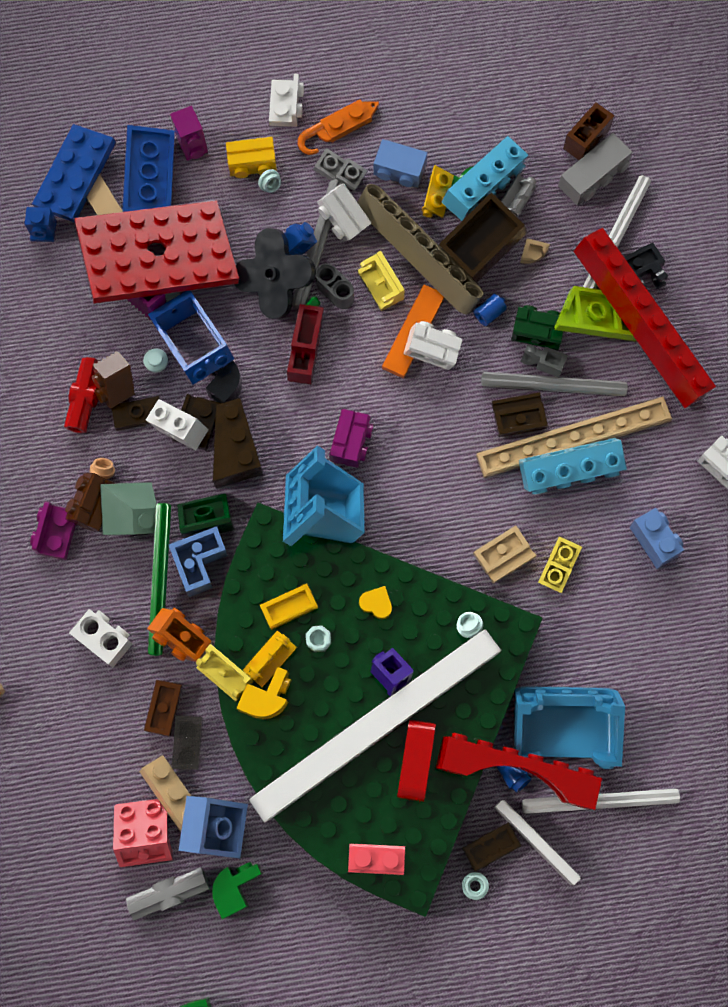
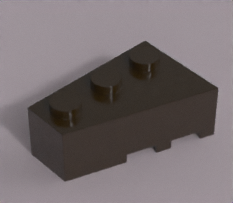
M238 398L216 405L212 480L215 488L263 475L241 399Z

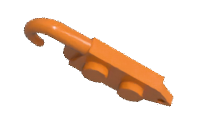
M359 99L321 119L319 123L304 130L299 135L297 145L300 151L307 155H314L319 152V149H308L305 146L306 140L315 135L324 142L333 143L372 122V116L379 107V102H362Z

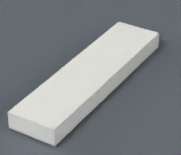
M501 800L494 807L570 885H575L581 879L505 800Z

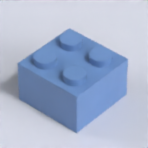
M187 796L178 851L240 859L248 804Z

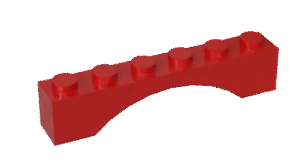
M452 733L451 737H443L436 769L468 776L478 770L493 766L514 767L531 773L542 780L554 791L562 803L589 810L596 809L602 778L593 776V770L579 767L578 771L568 769L569 764L554 760L552 765L543 762L544 757L534 754H528V758L519 756V750L509 747H503L502 751L493 748V743L478 740L477 744L467 741L468 736L458 733Z

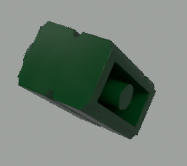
M530 305L518 307L511 341L544 348L546 346L553 350H559L563 331L555 330V324L560 312L554 310L547 311V313L537 311L536 307Z

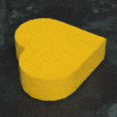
M385 586L365 592L359 599L360 608L364 612L373 613L378 619H386L390 616L392 606Z

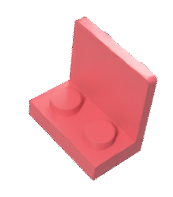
M158 799L116 804L114 806L113 851L119 867L172 860V848L168 839V813Z

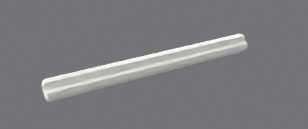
M639 176L609 234L617 248L650 185L651 179L649 177ZM590 274L583 285L585 288L597 289L598 287Z
M678 789L599 794L596 809L676 804L680 802V794ZM558 797L522 800V810L525 814L589 810L562 803Z

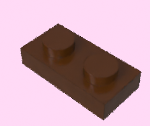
M156 680L144 727L145 732L171 737L183 688L182 685Z

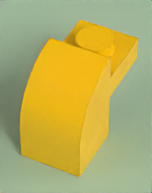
M277 667L267 691L247 683L237 706L238 711L258 719H270L279 715L288 704L286 699L280 697L281 693L286 694L291 679L288 678V671Z

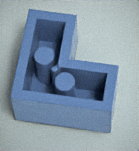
M217 526L169 544L188 596L191 597L212 589L213 587L204 565L228 556Z

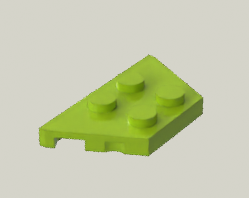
M579 286L571 288L555 324V330L636 341L601 290Z

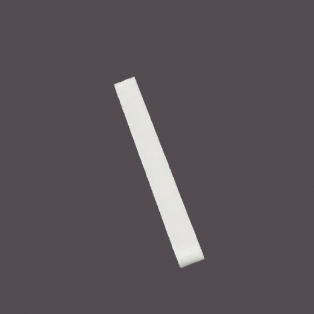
M486 629L481 631L249 799L250 803L264 823L269 821L486 664L502 650Z

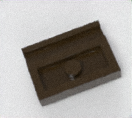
M540 392L494 400L491 403L498 437L542 430L548 427Z
M187 394L181 411L197 418L209 429L197 448L207 451L215 427L216 405L221 403Z

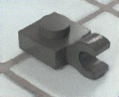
M527 344L521 362L526 365L538 364L536 369L559 378L568 355L546 346L542 351L533 345Z

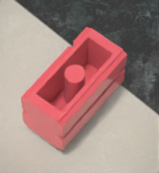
M350 844L348 872L404 875L405 846Z

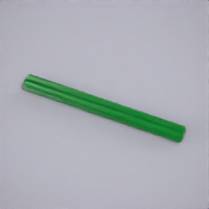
M158 503L156 505L149 625L160 610L166 607L171 505L168 503ZM149 631L148 654L160 656L163 654V646L152 639L154 634Z

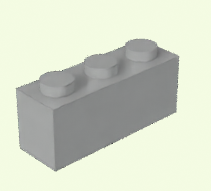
M612 133L564 172L560 177L558 187L577 206L584 200L587 202L595 195L599 187H606L616 173H623L630 166L631 163L629 161L632 151Z

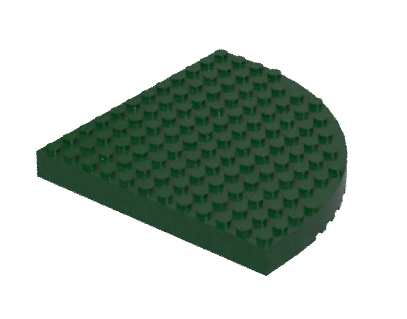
M257 502L225 578L218 608L215 648L241 670L246 667L276 631L284 634L297 647L280 667L288 671V678L291 679L286 694H280V697L286 699L288 704L279 715L273 718L258 719L238 711L237 706L241 697L235 702L217 686L221 713L232 748L247 780L256 794L390 698L384 686L370 672L373 664L372 660L380 652L386 653L394 648L414 670L410 681L412 682L471 639L461 636L457 630L458 618L466 612L476 613L481 617L483 621L482 631L486 629L502 650L486 664L410 718V720L436 724L424 802L397 798L409 724L408 719L273 817L283 830L309 855L342 879L377 897L426 917L483 772V769L468 776L436 769L443 737H451L452 733H458L468 736V742L477 744L478 740H483L494 744L543 618L357 542L347 543L303 535L292 546H289L283 542L284 513ZM304 584H308L318 609L271 630L260 605ZM385 586L392 606L390 616L386 619H378L373 613H366L361 610L359 605L361 595ZM312 626H323L331 634V645L323 652H314L306 644V633ZM273 676L263 686V688L254 680L251 685L267 691ZM350 844L405 846L404 875L348 872Z

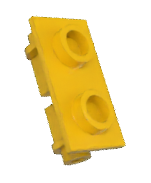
M434 165L430 175V183L425 203L422 207L423 216L431 218L433 214L441 218L444 217L446 206L442 203V200L451 187L454 177L453 174Z
M276 631L242 671L263 688L275 674L277 667H281L297 647L284 634Z

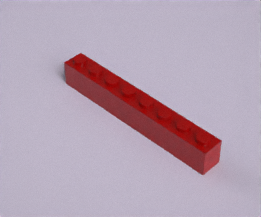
M602 227L585 236L573 252L682 406L687 408L702 399L716 385Z

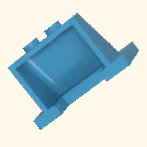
M317 445L286 475L283 542L292 546L303 535L353 543L365 533L364 483L325 458V450Z

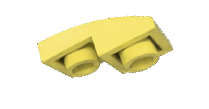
M558 537L538 583L562 593L582 547L562 537Z

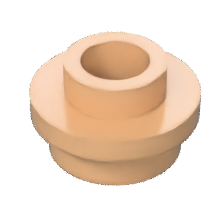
M97 458L90 465V473H95L105 479H109L114 476L115 468L111 460Z

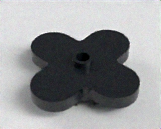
M266 228L259 232L255 240L256 256L254 259L241 260L236 264L239 282L234 285L242 292H258L261 312L270 319H281L291 311L292 292L298 288L308 287L315 279L316 268L314 262L308 256L289 254L286 235L281 230L275 228Z

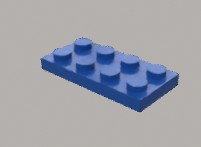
M73 124L32 205L34 207L51 208L55 216L75 223V218H78L90 190L116 144L114 138Z
M127 125L122 212L171 206L174 130Z

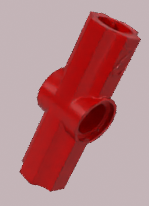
M82 358L76 382L72 383L69 390L70 405L64 427L75 433H86L92 408H95L98 403L95 395L97 387L92 380V375L95 374L93 364L99 361L95 358Z

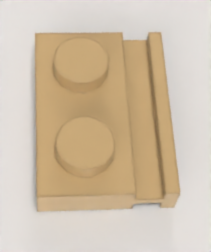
M516 525L473 553L493 584L536 557L535 552L532 551Z

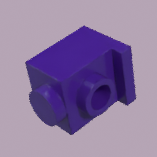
M394 648L386 653L380 652L372 660L373 664L370 672L384 686L390 697L410 683L414 670Z

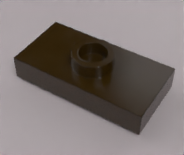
M155 396L121 403L111 408L115 430L119 431L150 424L146 421V418L160 397Z
M507 822L462 847V850L474 872L522 845L510 823Z

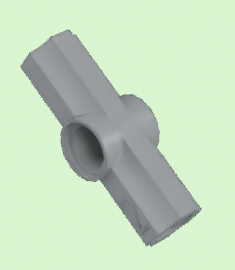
M203 867L177 878L174 876L152 885V888L126 898L127 908L134 921L156 911H164L183 903L185 899L210 889Z

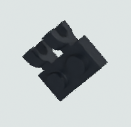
M653 242L624 256L646 289L647 285L640 277L650 273L656 289L666 285L665 280L668 279V275L661 268L664 266L665 260Z

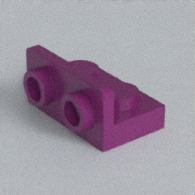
M47 501L44 502L43 508H39L37 513V522H39L37 530L32 533L30 545L36 554L62 560L67 559L76 524L65 519L67 515L66 508L54 506Z

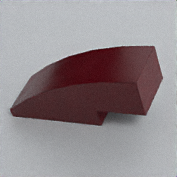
M299 305L287 369V380L290 382L312 385L324 307Z

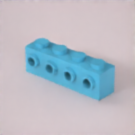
M507 136L448 189L442 203L463 221L491 192L496 195L495 191L498 188L504 189L511 181L510 177L513 174L517 176V174L523 171L526 166L523 163L528 154Z
M616 438L519 460L524 489L529 492L532 491V494L547 492V488L556 486L557 489L567 488L574 481L580 480L581 483L592 482L596 480V476L604 475L605 478L620 475L619 471L627 470L621 440Z

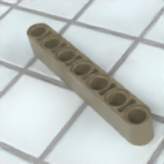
M368 184L357 203L369 218L371 224L456 310L462 314H470L483 297L484 293L480 286L379 186Z

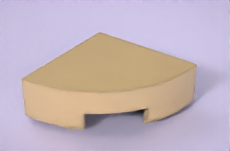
M527 238L520 263L530 264L541 260L548 252L550 244Z

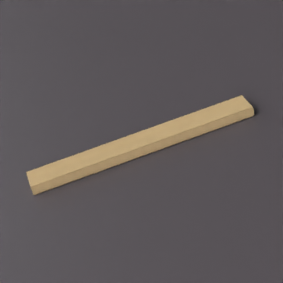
M663 396L476 454L483 477L487 478L520 468V459L618 438L670 422L672 417Z

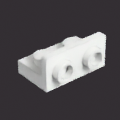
M294 74V80H272L269 112L270 126L297 127L298 118H302V103H299V97L304 95V83L299 82V74Z

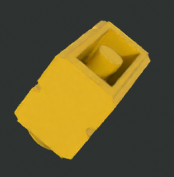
M273 137L226 142L228 167L231 177L246 178L249 174L258 173L261 175L270 169L277 171Z

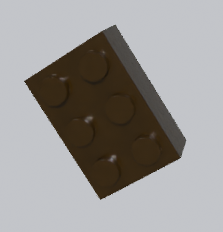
M491 192L439 243V246L477 283L528 232L526 226Z

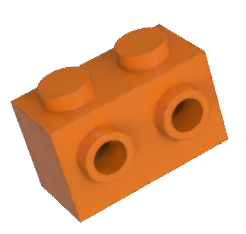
M162 608L147 628L154 634L152 639L164 647L168 645L173 649L171 654L180 661L184 662L186 659L196 662L209 646L211 640L204 635L202 628L194 623H189L185 619L186 616L178 609Z

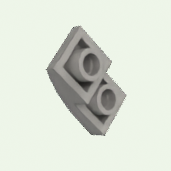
M328 148L325 149L313 168L314 171L329 180L337 179L344 183L348 189L354 191L367 173L366 169L351 159L347 158V160H344Z

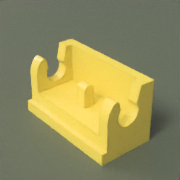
M381 251L360 263L362 268L358 269V274L381 311L404 300L405 290Z
M210 644L206 648V654L203 658H199L196 661L198 665L196 668L237 702L242 696L247 683L251 685L253 680Z

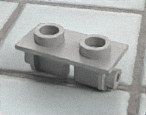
M517 174L501 200L517 218L535 190L536 180L532 177L524 179L521 175Z

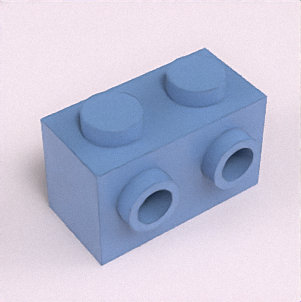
M382 139L373 163L374 175L385 181L393 180L399 182L405 187L413 186L418 188L427 165L428 152Z
M654 508L635 519L630 529L656 569L677 558L684 549L681 538L678 534H673L669 528V521L663 512L659 513L657 508Z

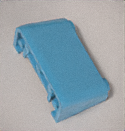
M526 686L515 689L514 749L519 750V756L528 758V754H534L542 757L593 758V761L603 769H613L614 766L622 767L625 704L618 691L610 688Z

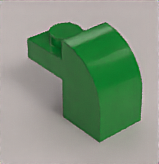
M248 862L236 869L238 872L236 875H234L231 867H226L218 874L213 884L212 895L222 919L249 906L240 886L263 874L259 864L253 866L251 862Z

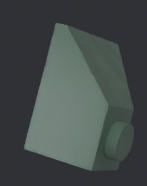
M152 482L100 484L103 535L155 533L157 503Z

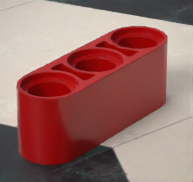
M409 719L397 798L424 802L436 724Z

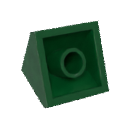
M226 493L177 504L179 529L184 539L216 526L219 534L234 530Z

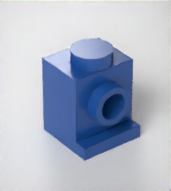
M26 207L25 226L30 234V241L54 242L57 220L51 208Z
M307 222L301 225L293 224L286 229L284 234L288 239L289 254L303 255L317 243L313 234L314 230Z

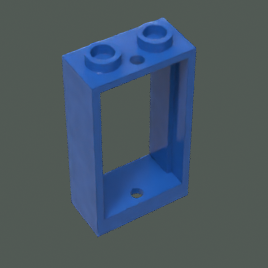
M190 290L183 292L148 314L192 385L235 359L226 342ZM197 313L219 347L187 365L166 331Z

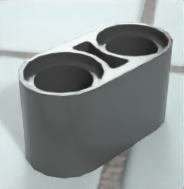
M331 264L320 265L316 269V284L319 291L339 309L351 307L354 303V288L351 282ZM324 276L332 277L329 281L321 280ZM340 292H347L349 294L346 297L338 296Z

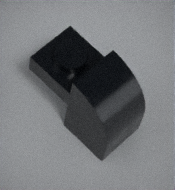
M232 360L226 366L211 373L215 378L208 384L206 391L208 396L215 402L225 403L235 400L241 393L242 380L236 363Z

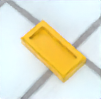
M304 584L260 605L271 630L318 609L308 584Z

